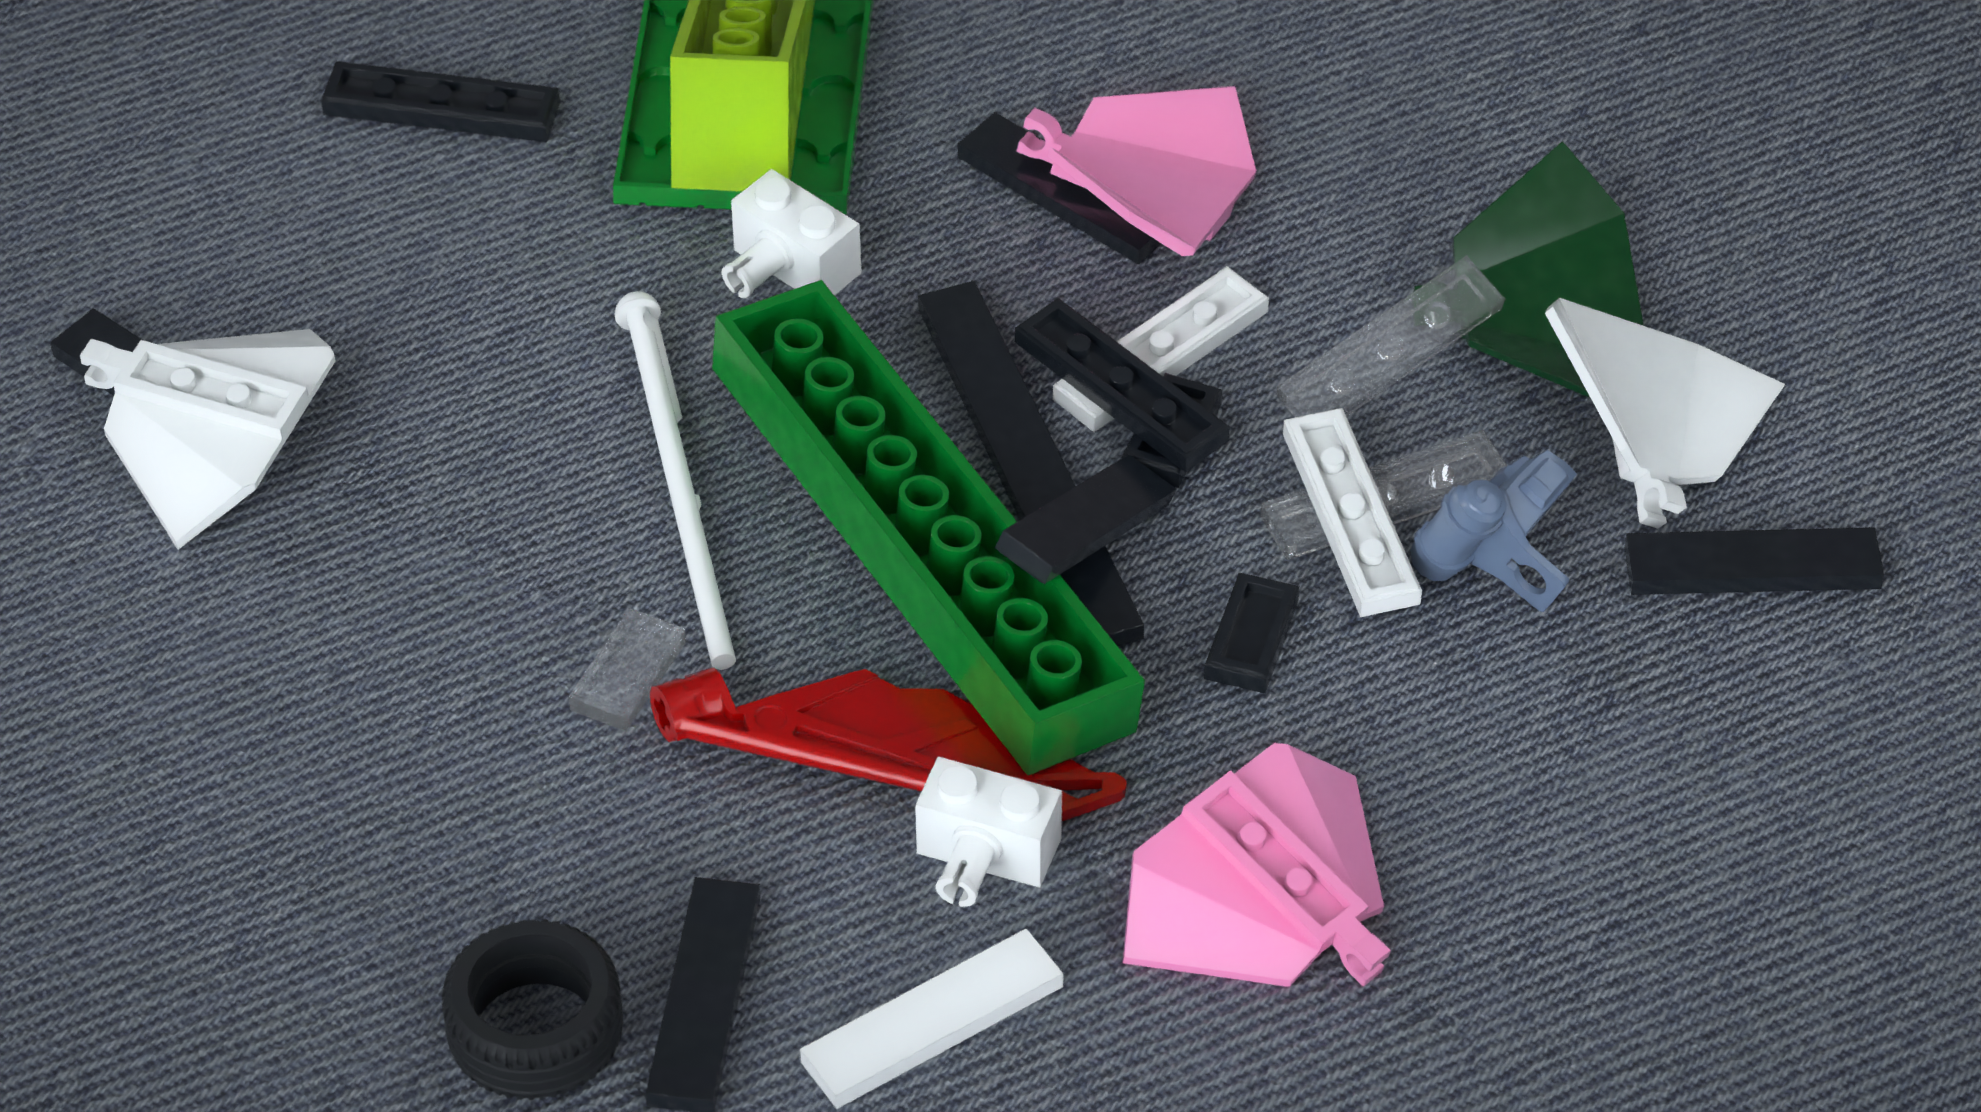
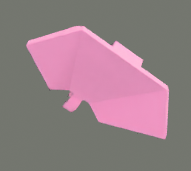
M1235 86L1093 97L1072 136L1062 133L1061 126L1055 117L1034 108L1026 117L1023 128L1039 131L1044 136L1045 141L1040 140L1028 131L1019 141L1017 148L1019 153L1052 163L1051 174L1088 189L1127 222L1181 256H1193L1205 240H1212L1231 216L1234 203L1253 181L1256 174V167Z
M1273 743L1237 772L1233 773L1230 770L1183 807L1180 816L1134 850L1123 963L1290 987L1313 961L1332 945L1339 952L1341 961L1347 971L1363 987L1378 976L1384 968L1381 962L1389 956L1391 950L1360 923L1382 913L1384 903L1356 776L1291 745Z

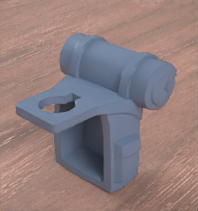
M1547 449L1532 458L1522 456L1515 459L1506 467L1501 468L1490 481L1473 480L1466 486H1453L1449 493L1445 494L1442 498L1441 508L1431 521H1426L1421 529L1416 531L1410 550L1413 566L1420 575L1432 581H1446L1458 572L1466 569L1469 564H1472L1502 580L1534 608L1544 612L1567 586L1569 578L1531 546L1526 536L1568 487L1577 473L1565 461ZM1519 565H1527L1538 571L1546 583V588H1537L1528 583L1520 573Z

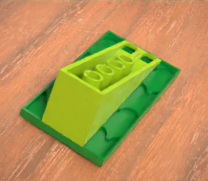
M644 0L613 183V204L640 205V203H645V206L698 208V205H701L708 209L732 210L731 200L770 169H773L847 215L874 0Z

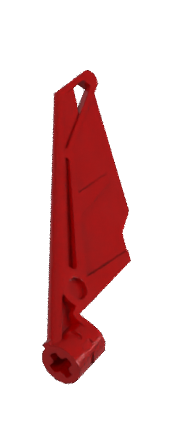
M715 667L686 675L684 679L677 678L652 686L650 691V703L655 722L661 734L668 742L690 739L921 792L937 757L1059 790L1101 789V791L1078 799L1062 791V821L1120 802L1126 794L1127 781L1121 775L1115 772H1093L1071 759L1027 776L972 704L945 689L899 688L879 678L878 675L867 669H861L771 695L738 707L735 706L722 675Z

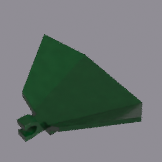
M1563 141L1453 238L1454 291H1447L1444 287L1438 285L1414 286L1415 301H1412L1411 304L1414 328L1459 324L1461 339H1466L1469 347L1589 398L1590 396L1545 314L1547 308L1558 298H1562L1644 326L1625 214Z

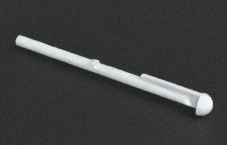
M635 291L626 294L619 300L615 309V320L620 327L630 330L711 665L718 670H724L732 667L736 662L699 513L701 508L700 497L694 493L677 425L682 419V414L658 322L661 308L656 299L650 294Z

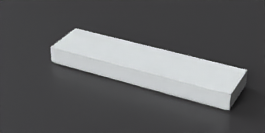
M1226 266L1117 342L1160 375L1164 376L1165 373L1177 376L1268 313L1269 298ZM1061 379L1053 385V400L1093 432H1096L1114 419L1065 380Z
M1343 408L1285 419L1283 436L1360 617L1420 605L1422 589Z
M1026 928L800 1048L801 1063L835 1108L838 1109L1063 987V972Z

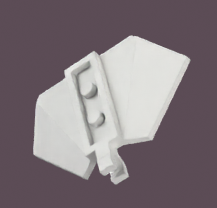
M1558 298L1545 312L1612 436L1620 478L1634 482L1639 522L1647 526L1659 529L1667 523L1662 509L1679 514L1687 508L1684 493L1678 485L1715 482L1725 473L1785 386L1780 381L1699 344L1562 298Z
M311 329L162 344L140 340L133 352L90 339L80 354L81 364L91 365L84 375L86 385L101 389H110L114 386L115 395L104 427L106 438L178 550L256 490L335 363V355L331 347Z

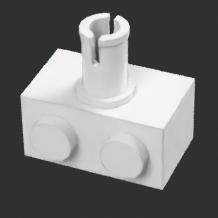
M770 169L731 200L734 251L741 255L732 263L724 266L721 273L727 287L734 294L738 291L739 297L747 298L772 275L794 289L822 280L835 296L861 274L860 224L773 169Z
M937 757L915 805L917 854L948 862L942 876L939 877L936 883V891L942 899L953 904L959 888L962 887L964 891L959 900V906L961 907L971 906L975 903L978 890L986 873L1040 888L1062 839V790L942 757Z

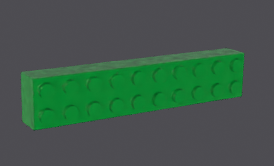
M822 280L716 316L713 371L1027 776L1137 732L1145 684L1144 678L1060 575L1046 584H1042L995 548L1003 530L1017 521Z

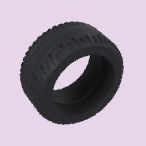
M532 919L531 921L521 920V922L516 923L513 921L507 925H499L496 929L492 928L488 930V933L480 934L478 939H473L470 945L465 946L462 952L458 953L444 981L442 1010L451 1054L461 1070L472 1081H475L477 1085L484 1087L489 1092L495 1091L497 1095L501 1096L504 1094L507 1098L517 1097L519 1100L524 1098L529 1100L540 1098L541 1100L549 1096L551 1098L556 1097L560 1093L562 1095L567 1094V1091H574L578 1089L579 1085L583 1086L587 1084L588 1080L595 1078L596 1073H600L604 1066L610 1062L618 1047L623 1029V1011L618 973L604 948L593 937H589L586 932H581L576 927L571 928L569 924H560L558 921L549 922L544 919L542 921ZM531 984L559 986L575 993L586 1002L581 1011L569 1022L554 1030L540 1034L519 1035L507 1033L492 1027L480 1018L485 1008L498 996L511 989Z

